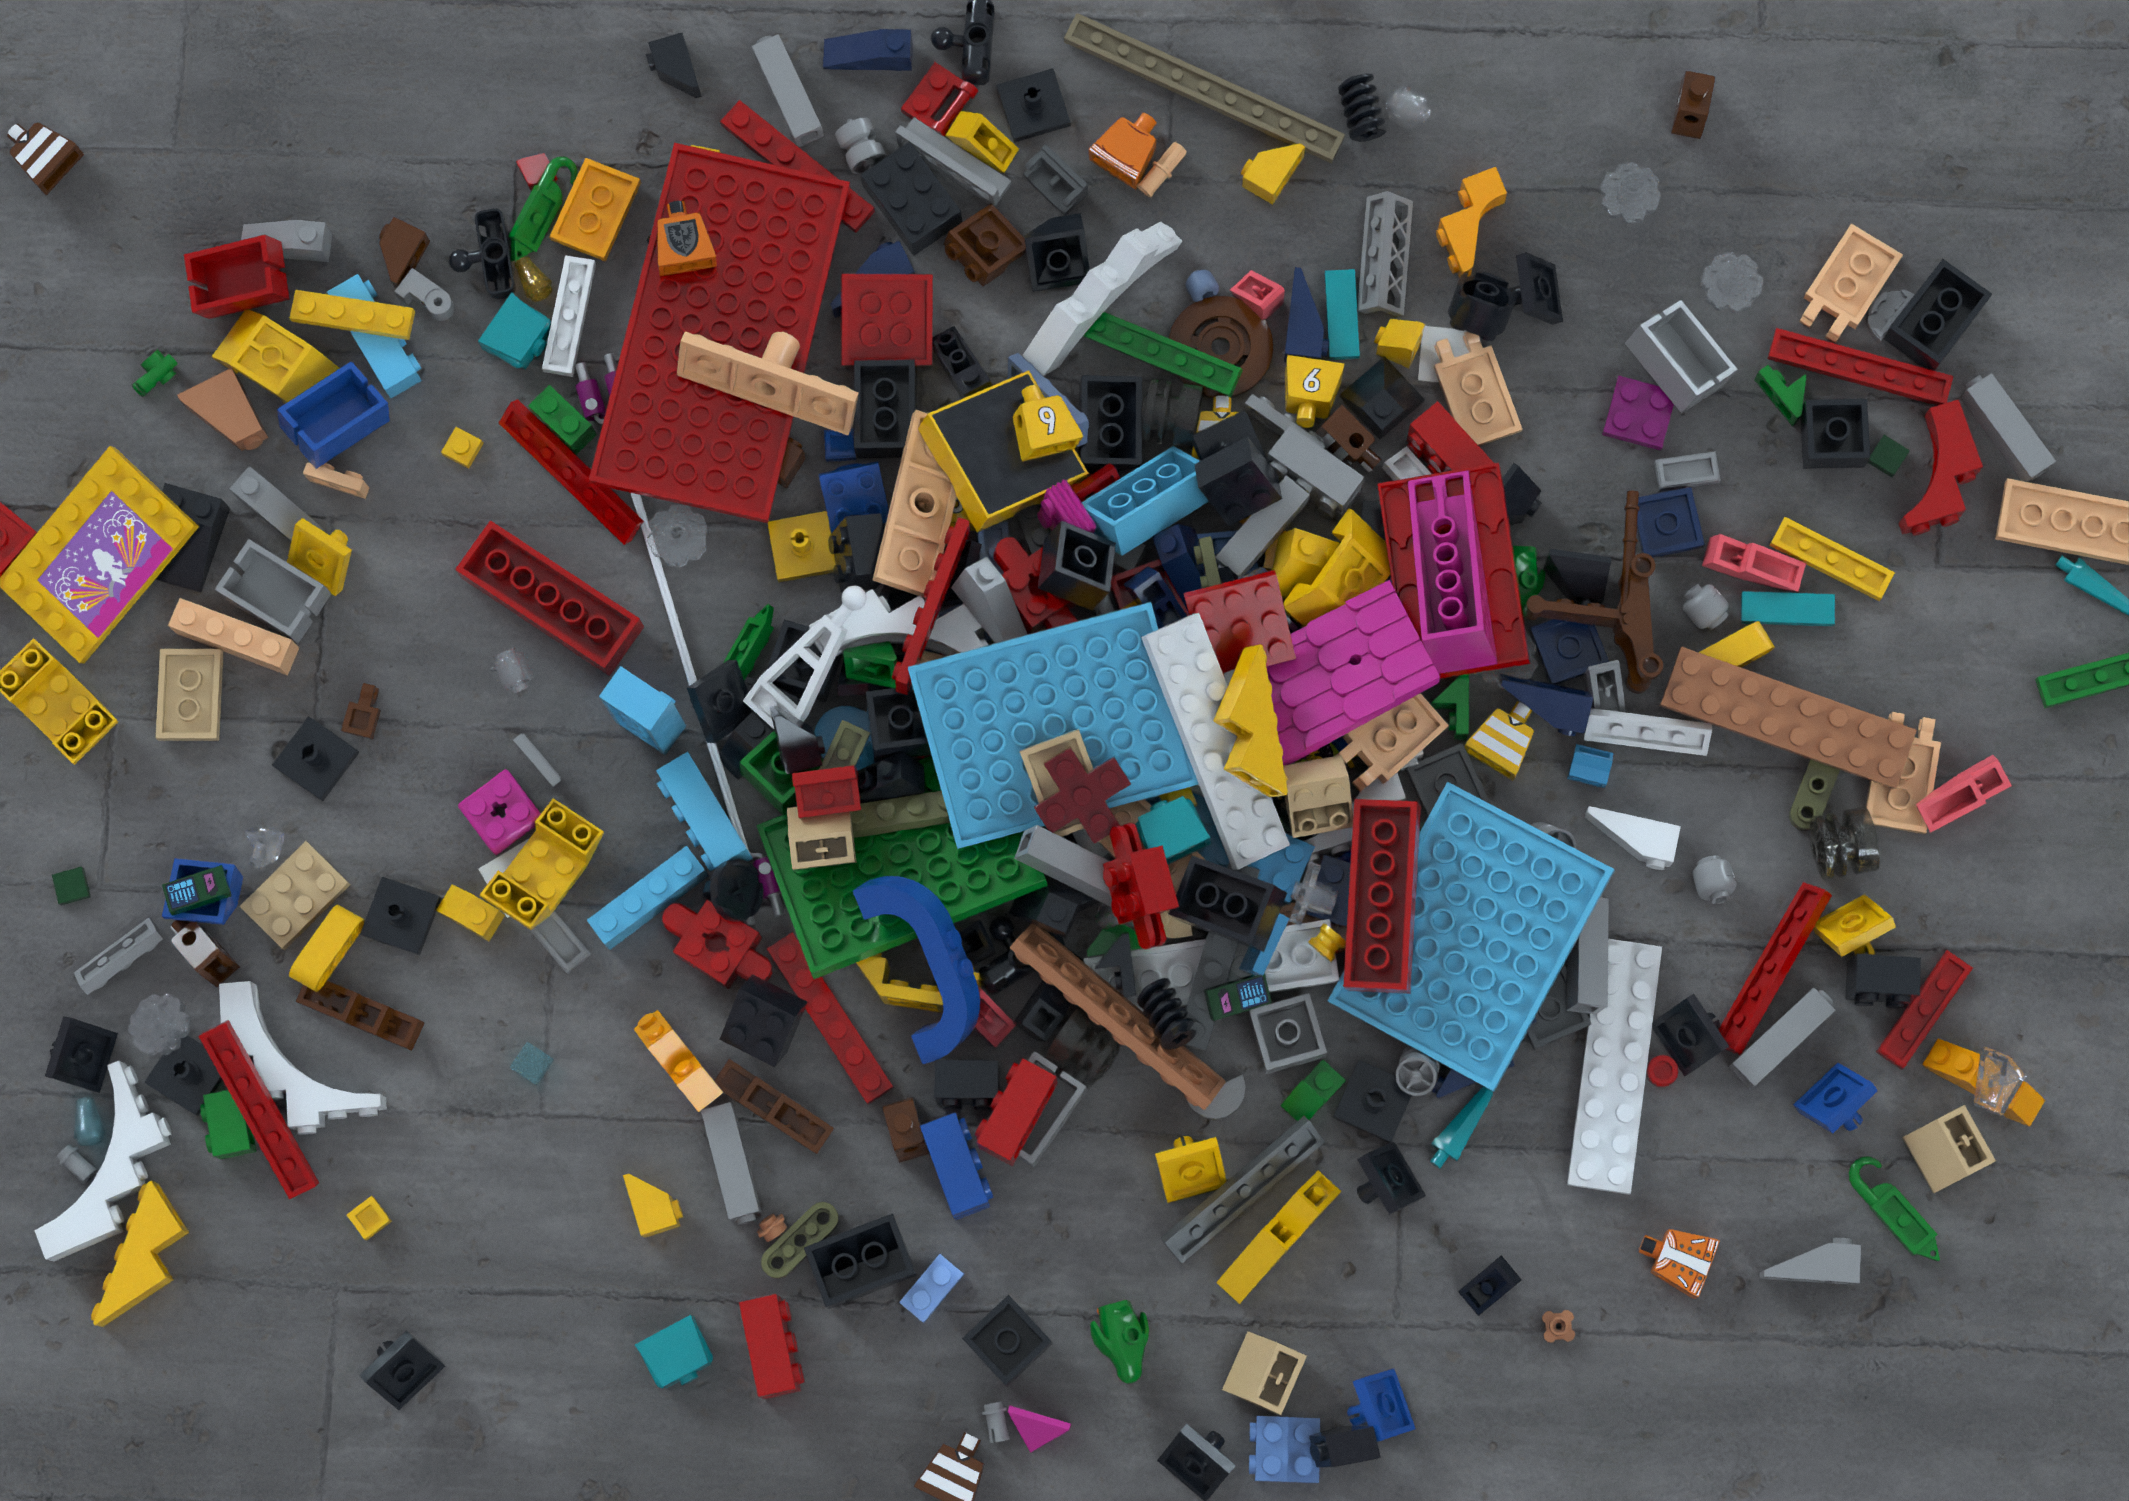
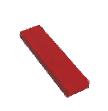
M1946 950L1921 985L1920 996L1908 1004L1876 1050V1053L1903 1070L1973 967Z

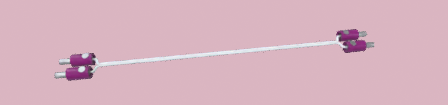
M614 353L604 356L609 372L604 376L609 396L618 366ZM585 362L578 363L575 367L580 382L576 384L575 388L584 417L587 421L596 420L598 423L603 424L604 419L601 418L605 417L606 409L596 379H590ZM631 493L637 515L644 520L641 529L690 686L697 679L640 495ZM707 743L730 821L748 850L716 743ZM750 853L752 858H760L754 861L752 865L759 873L757 875L759 883L763 884V899H770L775 917L784 915L785 911L780 898L781 891L768 857H764L761 853ZM754 916L744 920V923L748 926L754 925L756 923Z

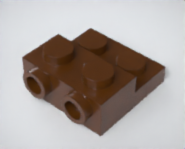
M992 203L950 230L943 244L948 258L952 261L958 260L965 267L964 271L967 278L972 282L978 281L982 286L1003 274L1009 264L1027 253L1024 237Z

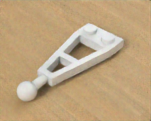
M847 587L842 593V605L833 617L831 615H824L759 677L743 701L773 729L774 726L769 708L771 706H777L803 722L807 718L848 630L842 625L852 611L861 609L866 603V593L861 587ZM829 630L832 634L819 658L809 647L823 633ZM801 657L814 669V672L797 706L773 682L794 661Z

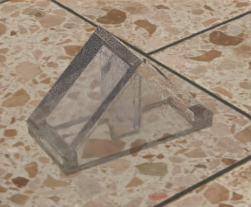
M1985 1046L1981 1048L1974 1105L1999 1116L2006 1112L2026 1077L2012 1057Z

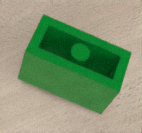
M550 385L528 405L530 411L575 455L597 435L593 426Z
M226 1090L203 1095L204 1104L200 1105V1110L204 1123H208L209 1134L205 1136L208 1152L218 1159L257 1152L255 1137L230 1092Z

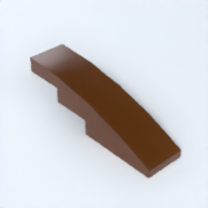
M326 981L318 992L303 985L295 1001L411 1051L425 1023L329 981Z
M728 1059L714 1080L724 1094L815 1154L819 1152L834 1129L731 1059Z

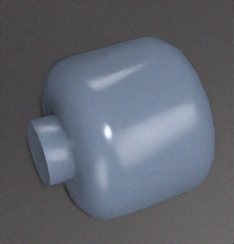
M1208 270L1192 272L1185 284L1189 295L1195 302L1207 297L1216 296L1219 291L1216 279Z

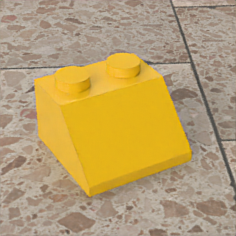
M1297 528L1279 535L1272 571L1275 570L1282 598L1286 599L1297 582L1312 585L1340 543Z

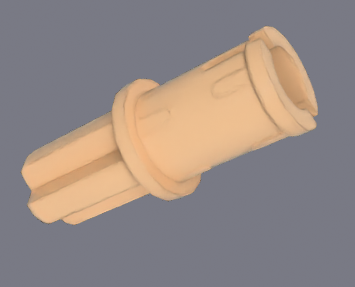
M1176 142L1172 143L1157 162H1152L1153 167L1142 181L1137 184L1138 189L1151 198L1165 179L1172 177L1171 172L1185 157L1187 151L1184 147Z

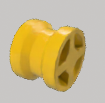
M1325 923L1320 927V933L1316 937H1311L1308 941L1309 945L1330 962L1335 959L1337 950L1346 946V941Z

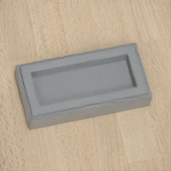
M1716 451L1657 459L1654 462L1659 492L1717 484L1721 481Z
M555 911L530 930L567 974L591 955Z

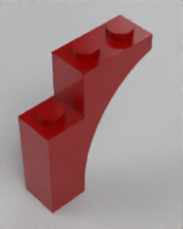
M1959 399L1931 407L1924 416L1933 447L1932 474L1922 500L1910 512L1904 515L1898 523L1902 535L1912 532L1913 536L1930 531V526L1940 523L1942 527L1953 525L1960 521L1959 518L1966 511L1956 481L1959 484H1965L1975 480L1983 465Z

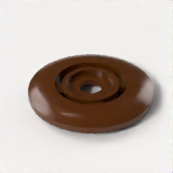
M1212 296L1191 304L1177 317L1169 334V339L1233 365H1237L1242 356L1246 357L1247 360L1240 366L1243 371L1232 397L1241 395L1257 385L1265 376L1272 360L1273 338L1268 323L1265 319L1262 320L1242 300L1234 297ZM1213 319L1218 321L1206 326L1199 336H1193L1195 331L1208 321ZM1219 338L1227 340L1230 345L1229 351L1224 355L1215 354L1211 348L1214 340ZM1177 376L1185 386L1200 395L1211 398L1225 396Z

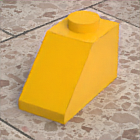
M960 111L945 135L954 144L1000 173H1005L1019 150L1013 142L979 113Z
M1299 143L1259 152L1254 160L1249 159L1241 171V175H1243L1242 187L1273 205L1304 158L1305 146Z
M1390 319L1386 328L1381 326L1375 337L1374 343L1378 344L1376 354L1381 357L1385 356L1388 360L1409 369L1422 342L1425 324L1417 321Z
M453 884L436 909L440 914L488 942L505 917L497 908Z
M631 1174L623 1175L642 1237L646 1238L680 1227L679 1218L683 1217V1213L678 1199L673 1200L672 1196Z

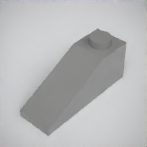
M288 220L243 225L241 240L261 235L270 236L282 242L284 259L329 262L333 234L325 222Z
M250 466L229 488L241 502L289 541L292 540L295 524L301 518L325 531Z
M988 557L965 568L951 588L994 643L1028 635L1006 580Z
M1833 1238V1243H1827L1759 1272V1279L1857 1285L1860 1283L1861 1245L1852 1244V1239Z

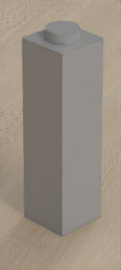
M779 34L773 37L765 36L760 38L755 45L751 46L753 54L795 145L801 147L824 137L820 121Z
M1992 373L1985 378L1979 375L1965 385L1967 390L1961 399L2021 481L2032 482L2052 468L2056 460Z
M1287 475L1279 483L1282 499L1252 514L1215 556L1217 567L1229 566L1234 580L1241 579L1246 575L1308 503L1310 494Z
M1038 825L1024 831L1014 859L1111 906L1110 890L1103 879V864L1109 862L1108 860Z
M1608 898L1599 899L1567 958L1566 1011L1596 1015L1608 1007Z
M1813 987L1728 1068L1751 1090L1836 1011L1831 1006L1833 1004L1832 999L1823 990L1817 991Z
M732 1102L703 1109L701 1113L728 1219L731 1222L737 1221L738 1225L756 1221L755 1216L762 1214L735 1106Z

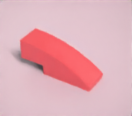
M1718 534L1709 538L1702 566L1742 580L1796 593L1799 591L1806 563L1753 542L1745 544Z
M1991 755L1938 787L1918 802L1916 807L1931 833L1986 804V799L2006 790L2012 785L1999 760L1994 755Z

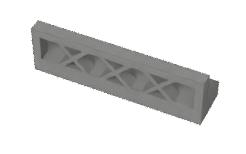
M913 117L906 128L900 125L895 131L899 146L902 147L910 141L925 163L987 204L992 203L996 207L1012 185L1011 180L915 117Z
M1389 191L1368 196L1366 199L1357 311L1363 314L1383 311L1400 317L1404 316L1413 201ZM1395 204L1402 207L1401 220H1398L1395 214ZM1394 232L1399 239L1398 249H1396L1392 241ZM1392 261L1397 268V276L1395 278L1390 271V263ZM1390 289L1395 297L1394 306L1387 303L1388 291Z

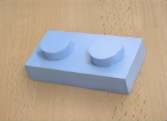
M939 1254L899 1303L925 1323L964 1274Z

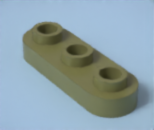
M1811 759L1809 760L1789 811V820L1796 829L1808 831L1815 828L1820 822L1840 772L1839 769ZM1820 781L1822 783V790H1815L1812 782ZM1801 810H1810L1811 818H1804Z
M819 1202L808 1209L764 1252L761 1259L763 1271L775 1279H781L789 1275L807 1257L804 1247L825 1240L836 1229L839 1223V1214L835 1207L827 1202ZM822 1213L829 1215V1221L824 1225L818 1222V1216ZM799 1235H804L807 1240L806 1244L802 1247L795 1244V1239ZM777 1257H781L784 1261L783 1266L779 1269H775L772 1265L773 1260Z

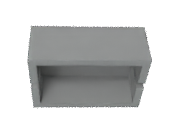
M1682 300L1662 311L1660 315L1657 314L1639 325L1625 342L1626 346L1681 413L1721 389L1738 370Z
M1291 425L1287 427L1268 453L1267 460L1278 475L1279 483L1287 475L1310 494L1309 501L1318 506L1317 510L1330 520L1335 518L1340 521L1347 509H1350L1361 495L1364 476Z
M248 539L233 561L245 573L241 577L236 570L229 567L214 590L228 602L298 644L313 623L309 616L313 614L317 617L331 596V593L320 582Z
M1035 1051L1028 1060L1055 1076L1059 1072L1056 1065ZM1064 1071L1060 1074V1079L1057 1078L1058 1085L1018 1158L1033 1168L1087 1092L1085 1085Z

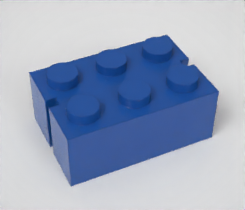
M352 361L277 409L280 428L296 446L299 444V450L315 469L390 421L388 402L372 384L368 386V379Z
M952 1113L920 1125L954 1219L958 1220L990 1208L988 1200L994 1197L987 1178L980 1179L977 1170L983 1167L976 1148L969 1149L967 1141L971 1140L972 1137L965 1118L959 1120L956 1113Z

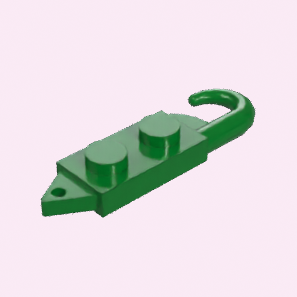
M565 156L552 159L538 184L534 185L508 235L511 239L512 261L516 262L530 252H537L563 202L562 192L553 181L559 168L565 166L570 170V183L572 185L578 175L576 164L571 159Z
M767 604L753 618H748L723 662L737 660L744 680L753 670L756 659L761 650L767 645L769 636L774 629L771 626L774 607L770 604Z
M1870 1156L1856 1159L1849 1169V1181L1855 1191L1912 1256L1917 1254L1934 1261H1939L1940 1257L1935 1236L1938 1234L1901 1192L1889 1183H1883L1870 1189L1860 1177V1169L1864 1165L1870 1164L1881 1168L1882 1164ZM1931 1251L1935 1253L1934 1257L1930 1255Z

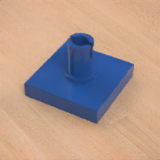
M1837 1063L1793 1105L1801 1115L1832 1134L1842 1125L1846 1130L1851 1131L1858 1128L1852 1119H1855L1859 1125L1863 1121L1862 1116L1858 1114L1857 1110L1878 1090L1871 1081Z
M1394 1368L1353 1381L1360 1404L1350 1406L1347 1414L1351 1416L1359 1413L1360 1416L1349 1419L1352 1425L1360 1426L1367 1422L1368 1426H1373L1377 1442L1416 1429Z

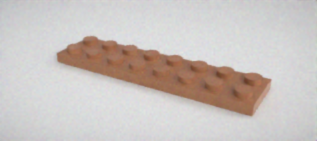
M1680 647L1659 705L1892 789H1896L1917 731L1916 729L1684 647Z
M1031 924L1011 945L1010 949L1015 952V956L1019 961L1032 966L1039 972V976L1044 982L1056 986L1063 992V996L1068 1002L1081 1007L1087 1012L1092 1022L1105 1027L1112 1033L1111 1035L1116 1042L1129 1047L1136 1053V1057L1140 1062L1153 1067L1159 1072L1165 1083L1175 1086L1183 1092L1189 1103L1205 1110L1213 1101L1226 1081L1186 1047L1181 1046L1172 1050L1164 1049L1160 1044V1039L1156 1037L1154 1029L1149 1025V1019L1144 1016L1143 1011L1119 991H1116L1113 986L1047 931Z

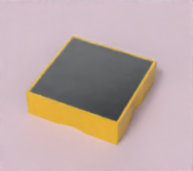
M1029 370L928 413L918 427L938 465L949 477L956 496L977 533L1013 517L1026 507L1041 504L1047 488L1051 489L1052 485L1056 486L1057 482H1062V479L1067 480L1071 486L1081 483L1089 474L1075 449L1022 462L1013 414L1021 404L1025 403L1021 391L1028 386L1037 385Z

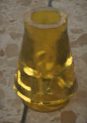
M522 257L516 261L514 267L518 272L525 296L531 298L533 302L546 299L552 293V281L532 262L530 257Z

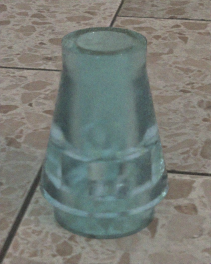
M94 1098L78 1099L75 1102L76 1116L74 1138L77 1139L78 1145L92 1146L103 1142L105 1129L96 1109Z

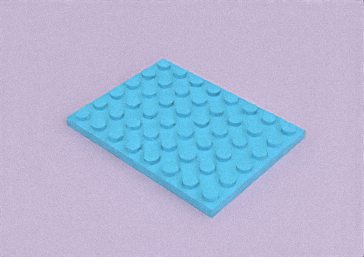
M1151 602L908 667L957 849L1019 833L1036 825L1040 827L1045 826L1034 809V806L1039 802L1022 760L1020 750L1076 729L1080 730L1093 768L1114 756L1131 782V785L1106 800L1109 808L1199 785L1141 638L1158 630Z
M1447 782L1419 834L1411 994L1347 991L1343 987V971L1339 979L1340 981L1337 982L1328 1002L1495 1092L1615 870Z

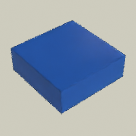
M854 428L851 429L849 436L834 430H824L826 462L856 460Z

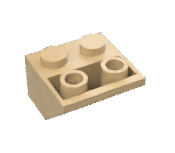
M1342 755L1284 765V772L1288 778L1286 781L1288 792L1287 795H1284L1293 838L1353 827L1349 775Z
M797 807L787 808L788 837L793 870L857 863L851 812L799 819Z
M1965 1105L1902 1137L1933 1194L1996 1162Z
M1247 1332L1222 1390L1281 1416L1307 1356L1275 1341Z

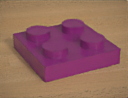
M1618 376L1602 435L1661 451L1674 404L1660 386Z

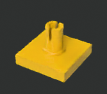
M827 511L774 520L767 523L778 583L833 573L836 563L834 554L830 553L828 546L831 529Z
M301 518L294 527L287 563L323 584L332 595L336 596L343 590L352 549L346 546L348 538L341 530L336 529L328 535L304 518Z
M1864 894L1818 919L1813 930L1816 935L1843 957L1854 951L1855 955L1866 954L1865 952L1875 955V950L1870 941L1896 928L1892 916Z
M1183 1136L1185 1146H1183L1179 1137L1173 1143L1174 1149L1155 1154L1167 1203L1219 1189L1227 1182L1216 1137L1194 1143L1192 1137Z

